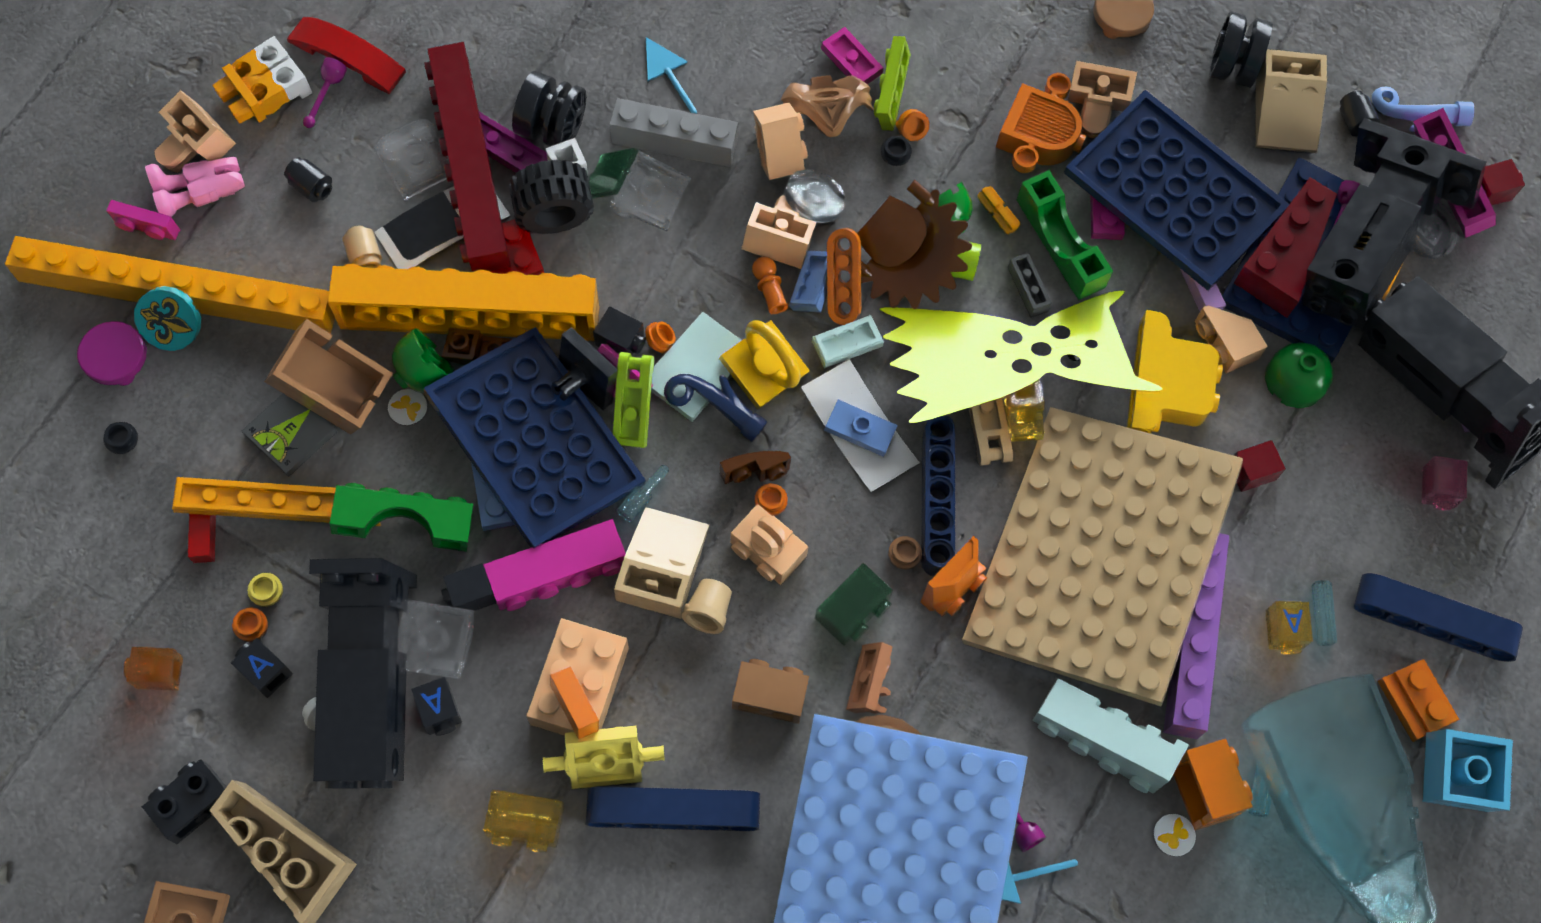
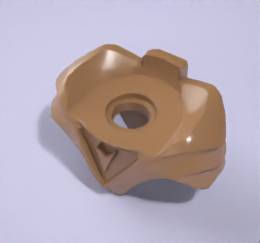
M831 75L812 77L810 79L811 85L794 82L786 88L781 97L783 104L790 103L796 113L800 112V114L808 116L822 133L828 137L840 135L851 114L861 105H865L871 111L874 110L871 105L873 99L869 94L871 88L864 81L853 75L832 82Z

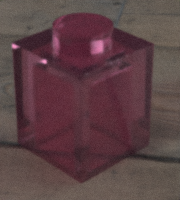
M1434 456L1423 467L1422 504L1433 505L1438 510H1451L1467 498L1468 461Z

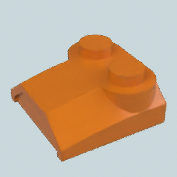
M973 536L928 582L920 603L929 611H936L942 617L947 612L953 616L965 603L962 597L969 590L975 593L987 580V577L984 575L987 568L979 562V540Z

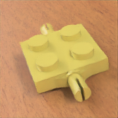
M636 726L599 729V731L581 739L577 738L575 732L565 733L566 750L564 756L543 757L544 773L565 770L571 779L572 789L642 782L641 770L644 762L665 761L664 746L642 748L641 743L638 741Z

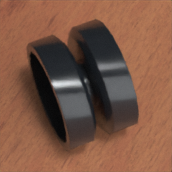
M1230 11L1215 43L1209 77L1224 81L1231 75L1236 64L1234 72L1236 84L1251 88L1257 79L1267 52L1272 33V22L1256 18L1250 24L1245 35L1247 28L1246 16Z

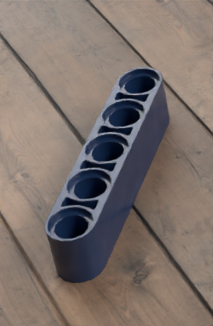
M947 415L927 420L922 436L921 563L924 571L933 577L955 556V425L953 420ZM940 429L946 436L936 437L932 434L931 430ZM934 459L941 460L945 463L946 467L936 468L932 465L931 461ZM940 490L946 495V498L936 499L930 492ZM933 521L942 522L946 530L936 531L930 523ZM941 553L946 558V562L936 563L931 559L930 554Z
M1372 573L1363 574L1354 603V609L1362 614L1474 653L1504 662H1512L1517 658L1523 631L1521 624L1391 578Z
M590 787L587 789L585 825L591 827L711 831L759 830L760 793L755 791L634 787Z

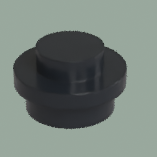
M892 136L882 144L881 156L886 163L892 166L904 165L911 158V145L902 136Z
M127 422L112 423L104 432V445L114 454H126L137 445L138 432Z

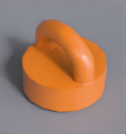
M909 109L899 117L895 126L905 139L918 141L927 134L930 123L924 113L917 109Z

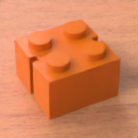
M1226 738L1186 750L1173 774L1194 830L1234 819L1253 807L1251 803L1253 800L1251 788L1245 780H1242L1237 768L1239 767L1238 755L1233 747H1229Z

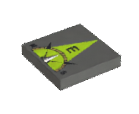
M285 394L280 395L241 430L288 477L337 433L336 428L329 421Z

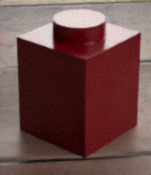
M1509 159L1486 166L1481 185L1491 205H1496L1513 200L1525 186L1521 171L1516 168L1513 160Z
M1272 440L1234 454L1236 457L1243 458V464L1236 482L1241 492L1276 481L1286 470Z

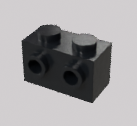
M202 759L185 765L178 772V777L167 786L163 785L155 789L148 796L149 801L141 806L166 839L175 844L180 843L213 816L209 810L227 787L211 766Z

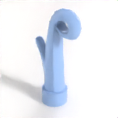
M1380 87L1372 93L1373 106L1380 113L1392 118L1415 121L1444 108L1451 124L1454 126H1471L1473 122V102L1457 101L1455 104L1398 105L1399 96L1391 87ZM1383 97L1389 98L1391 102H1386ZM1414 124L1410 126V132H1415Z

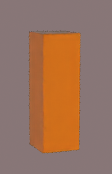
M568 667L551 674L550 686L577 738L581 739L599 731V719L572 668Z

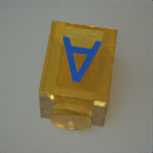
M1275 601L1265 610L1269 649L1281 650L1282 654H1298L1313 642L1309 602Z

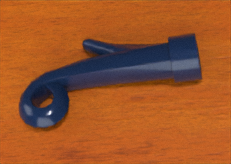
M678 374L667 381L664 387V395L671 405H686L691 400L695 390L741 431L740 434L750 442L757 438L767 424L765 419L757 413L754 414L743 404L731 388L725 375L719 376L722 390L706 380L691 374ZM678 385H685L686 387L685 395L682 397H676L673 393Z

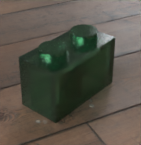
M862 563L816 609L815 619L841 644L845 645L850 639L856 642L868 630L869 627L866 623L874 615L880 618L890 608L892 603L889 600L893 589L867 565Z

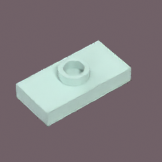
M871 315L812 337V343L824 368L883 347L884 344Z

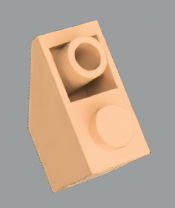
M1209 305L1203 307L1195 319L1198 334L1218 351V364L1223 365V370L1226 374L1259 360L1268 347L1251 319Z

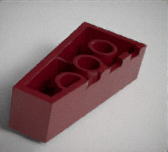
M1309 177L1246 262L1234 284L1288 318L1300 300L1306 283L1307 269L1316 255L1337 193Z

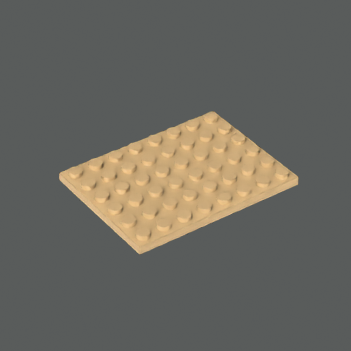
M1050 407L987 572V580L982 585L963 635V644L1162 706L1243 464V458Z

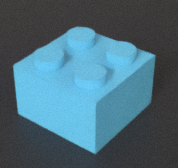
M1449 729L1427 732L1423 802L1484 812L1509 811L1513 740Z

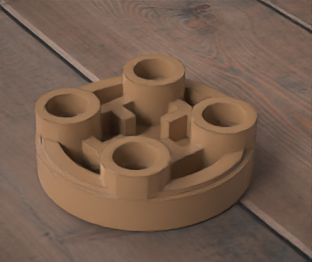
M1095 0L1093 13L1096 22L1103 29L1106 37L1110 39L1133 37L1146 32L1154 15L1153 0Z

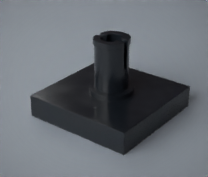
M571 327L562 334L559 360L568 372L552 383V390L556 395L562 392L559 398L565 401L580 388L598 407L604 410L612 404L618 369Z

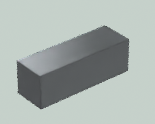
M1029 253L1011 258L1007 268L1030 318L1049 312L1052 302Z

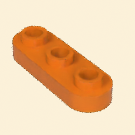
M849 228L835 230L827 240L828 314L832 321L839 325L855 321L861 313V240L859 235ZM843 238L848 239L850 242L848 250L843 249L840 245ZM843 270L850 273V280L848 282L843 281L841 278ZM843 302L850 305L851 310L849 313L842 311L841 304Z

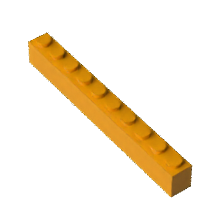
M19 236L14 237L5 262L6 267L18 282L138 302L143 295L156 287H173L188 294L193 300L192 304L196 310H199L200 314L296 330L308 319L331 334L335 321V316L328 303L329 291Z

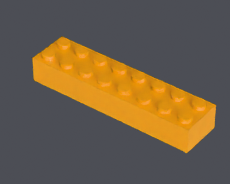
M356 264L332 266L328 303L340 329L410 332L412 329L417 328L423 333L447 334L449 327L480 330L483 336L518 337L536 327L544 339H561L562 334L572 327L586 341H594L593 331L598 325L599 299L596 278H590L586 275L577 274L572 277H561L552 273L525 275L517 271L497 274L487 270L459 272L452 268L433 271L422 267L394 269L387 265H379L376 268L361 267Z

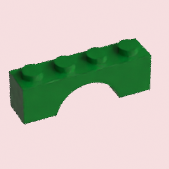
M1050 170L1023 181L1016 201L1078 301L1105 289L1113 270L1098 246H1089L1075 231L1067 213L1065 194Z
M346 483L345 486L336 485L330 518L331 534L366 538L371 529L381 521L394 517H404L416 521L425 528L431 538L433 547L467 552L473 503H467V500L460 497H448L447 500L433 498V495L424 492H416L413 495L399 494L400 492L393 488H380L379 491L370 490L357 483Z

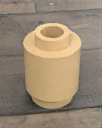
M364 226L350 228L342 238L350 264L368 268H376L381 265L382 256L373 230Z

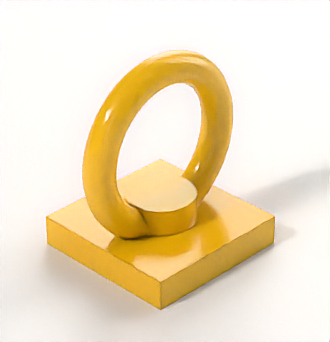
M759 320L749 322L745 329L746 338L719 357V360L757 410L787 388L796 387L800 379L810 372L772 320L767 323Z

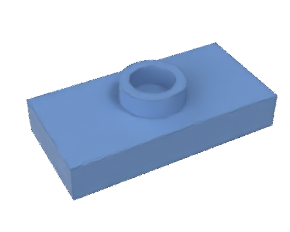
M807 251L789 306L793 311L821 312L827 296V252Z
M838 399L824 431L884 457L898 425Z

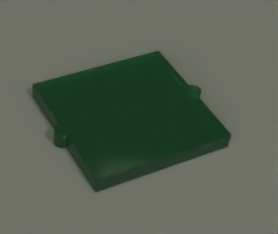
M630 148L601 155L594 172L590 175L589 185L592 199L617 195L627 175L631 172L630 168L639 152L637 149Z

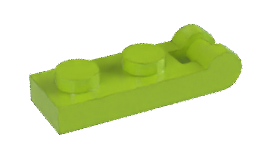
M620 352L617 365L613 435L620 445L645 448L648 438L654 356L643 355L642 358L632 357L631 353ZM630 370L640 371L639 380L629 379Z

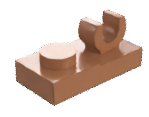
M883 642L862 645L846 710L853 713H886L887 709L878 704L879 696H890L891 693L888 688L881 686L890 668L892 646Z

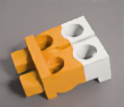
M275 36L237 59L232 66L229 63L222 67L226 76L212 85L224 103L239 95L240 99L228 106L239 124L252 117H255L260 123L267 118L266 115L275 113L283 104L297 96L303 99L312 94L306 77Z

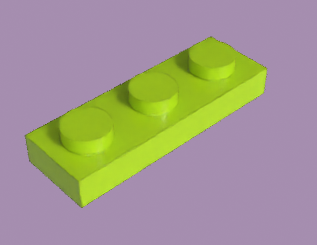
M893 36L891 48H888L885 54L887 67L885 74L880 76V98L876 99L874 103V116L878 118L882 130L894 131L911 56L905 36Z

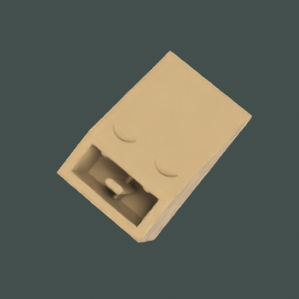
M1267 49L1256 79V147L1317 153L1327 85V55Z
M645 507L614 588L616 601L681 619L709 524Z

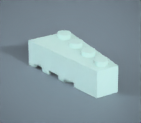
M1057 679L1032 720L1039 724L1038 729L1050 737L1055 738L1059 736L1069 742L1068 747L1082 756L1087 754L1099 761L1098 764L1102 769L1111 774L1120 773L1130 779L1129 784L1143 793H1148V791L1155 793L1170 781L1189 744L1179 739L1176 740L1175 744H1172L1161 738V730L1149 724L1147 727L1136 726L1131 723V719L1124 711L1112 707H1107L1105 710L1099 707L1101 702L1098 698Z

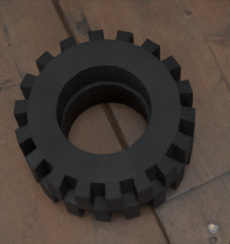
M568 160L541 161L519 170L516 176H513L510 180L509 191L515 221L522 230H527V232L554 234L568 231L587 221L594 212L587 172L578 163H572Z

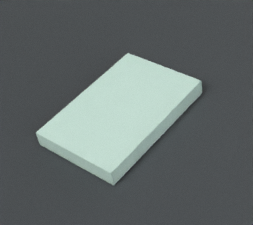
M702 312L654 366L651 392L693 422L709 402L694 390L691 400L686 405H671L664 395V387L667 381L678 374H691L706 380L721 390L719 376L725 375L729 381L732 375L719 360V357L742 340ZM678 385L674 389L673 393L676 397L685 395V385Z

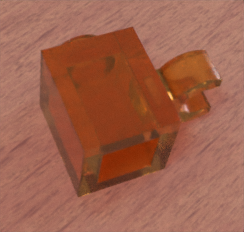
M132 647L130 657H127L124 663V676L127 678L126 681L136 689L178 691L183 656L174 648Z

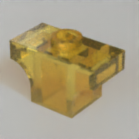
M1038 379L1034 383L1002 397L1011 442L1043 440V410L1045 401L1040 379Z

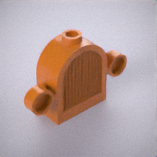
M1054 73L1050 75L1045 85V92L1022 83L1000 131L996 148L1014 154L1012 165L1020 173L1032 172L1037 164L1056 165L1062 163L1074 151L1078 153L1081 151L1086 135L1081 134L1082 120L1079 112L1071 103L1064 100L1071 87V81L1065 74Z

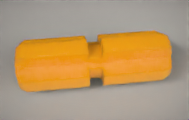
M985 187L978 193V200L990 214L994 213V220L1005 234L1013 233L1020 227V221L1008 206H1003L1005 202L993 187Z

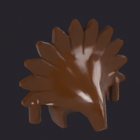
M914 180L907 187V190L921 202L916 208L889 195L875 214L857 232L862 247L871 257L867 264L861 260V283L873 281L870 297L873 299L888 291L889 303L892 308H895L903 297L906 296L911 307L917 309L922 293L934 303H938L940 300L939 285L952 290L956 289L957 285L951 272H965L968 270V265L958 255L972 249V243L958 238L967 229L968 222L965 220H951L957 204L951 202L938 207L939 190L933 189L929 192L918 181Z

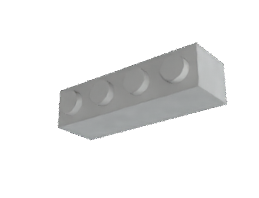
M620 98L616 100L610 121L612 144L732 167L738 143V122Z

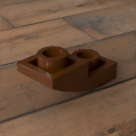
M449 327L442 358L461 365H467L512 339L483 336L480 330Z
M759 451L742 454L721 461L719 474L725 484L732 481L734 483L745 481L754 471L760 482L767 479L775 481L787 474V470L790 469L791 456L788 452Z

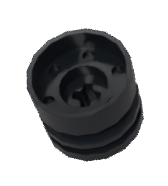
M536 71L531 72L524 80L515 102L512 115L513 132L532 140L538 139L542 134L543 142L550 146L575 138L582 124L586 108V90L577 85L572 87L570 83L565 81L557 87L556 80L553 77Z

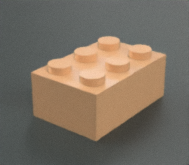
M561 618L527 713L530 725L564 736L565 733L574 732L550 686L551 674L571 667L599 719V729H602L629 650L627 638Z

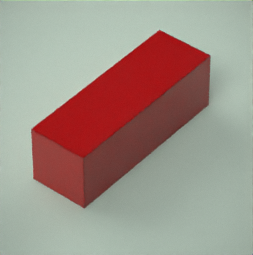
M189 514L188 558L193 563L215 562L216 515Z

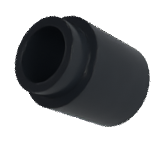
M1362 91L1350 92L1340 100V112L1352 136H1358L1359 126L1364 118L1380 123V119L1369 97L1364 95Z
M298 157L287 165L284 176L288 179V184L311 202L322 201L330 195L332 191V178L311 161Z

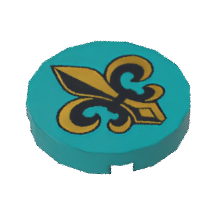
M161 286L148 291L138 300L134 309V322L139 333L148 343L158 349L175 351L185 348L196 339L201 329V315L199 310L195 309V306L192 304L193 300L188 294L177 288Z

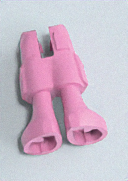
M236 157L188 163L182 168L183 173L176 175L165 174L156 164L145 166L153 189L152 194L158 213L171 217L177 210L188 204L193 203L194 206L200 207L215 202L220 197L233 195L245 187L242 175L239 173L240 168ZM186 187L188 188L187 191H183V192H179V193H173V192H176V191L181 190V189H183V188H186Z

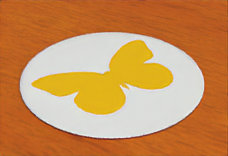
M412 389L398 391L391 397L388 404L390 417L401 425H412L419 422L427 411V401L423 394Z
M1165 815L1158 820L1154 828L1156 844L1168 855L1182 856L1188 853L1195 844L1196 834L1194 827L1188 819L1181 815Z

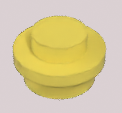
M261 573L250 581L247 590L248 596L257 606H272L281 598L283 585L274 574Z

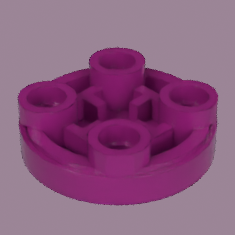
M118 321L105 322L93 327L83 336L78 346L77 359L81 369L91 380L103 385L118 384L126 386L133 382L135 375L143 367L146 360L147 344L138 331L129 324Z

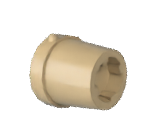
M714 579L701 580L689 603H686L684 606L682 619L696 630L710 634L721 633L726 624V614L732 594L731 589L724 583Z

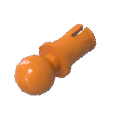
M763 256L754 261L752 273L755 278L760 280L757 287L764 294L769 313L779 314L788 309V303H786L780 286L782 280L780 276L775 275L777 268L774 260Z

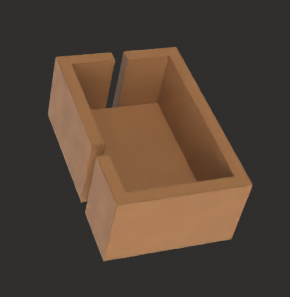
M306 319L296 329L264 382L351 435L362 427L375 405L373 401L379 398L393 373L340 339L333 343L326 351L322 347L330 341L333 335Z

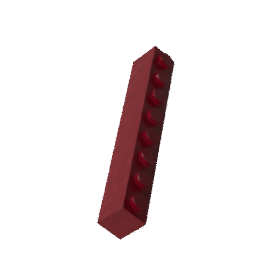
M464 42L428 48L430 61L424 62L428 81L434 80L435 85L429 87L433 106H439V112H434L438 131L443 130L444 137L439 138L443 157L448 156L449 163L444 164L448 183H454L455 190H450L449 195L453 209H459L460 216L454 217L458 236L464 235L465 243L459 245L463 263H470L472 272L476 270L492 271L511 267Z

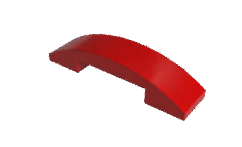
M303 17L287 37L288 43L312 55L318 52L326 57L342 62L347 68L361 74L364 82L389 95L406 73L404 67L371 43L337 25L317 18Z

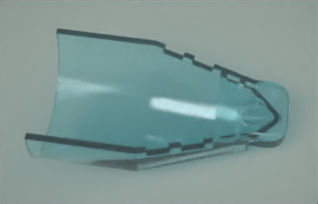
M1362 674L1341 677L1315 684L1290 693L1251 714L1242 723V729L1284 830L1359 916L1365 917L1368 923H1435L1437 907L1428 885L1423 841H1418L1415 819L1419 818L1418 807H1413L1410 787L1411 784H1415L1414 774L1373 675Z

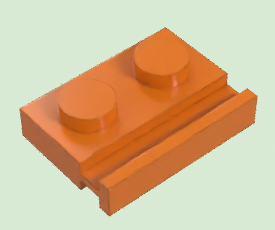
M1424 659L1377 681L1412 742L1426 736L1427 732L1440 730L1460 720Z

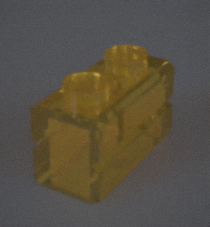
M492 789L483 832L487 837H491L490 843L511 847L512 842L517 841L526 843V849L547 852L548 847H557L564 814V803L560 800Z

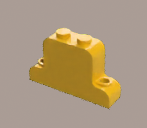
M1146 310L1139 322L1133 372L1135 376L1162 387L1163 390H1131L1126 426L1127 428L1150 434L1152 432L1158 433L1161 421L1196 427L1205 421L1210 412L1216 413L1220 401V394L1215 393L1216 383L1219 384L1223 372V365L1218 364V351L1212 345L1173 338L1171 336L1172 327L1170 326V321L1161 312Z

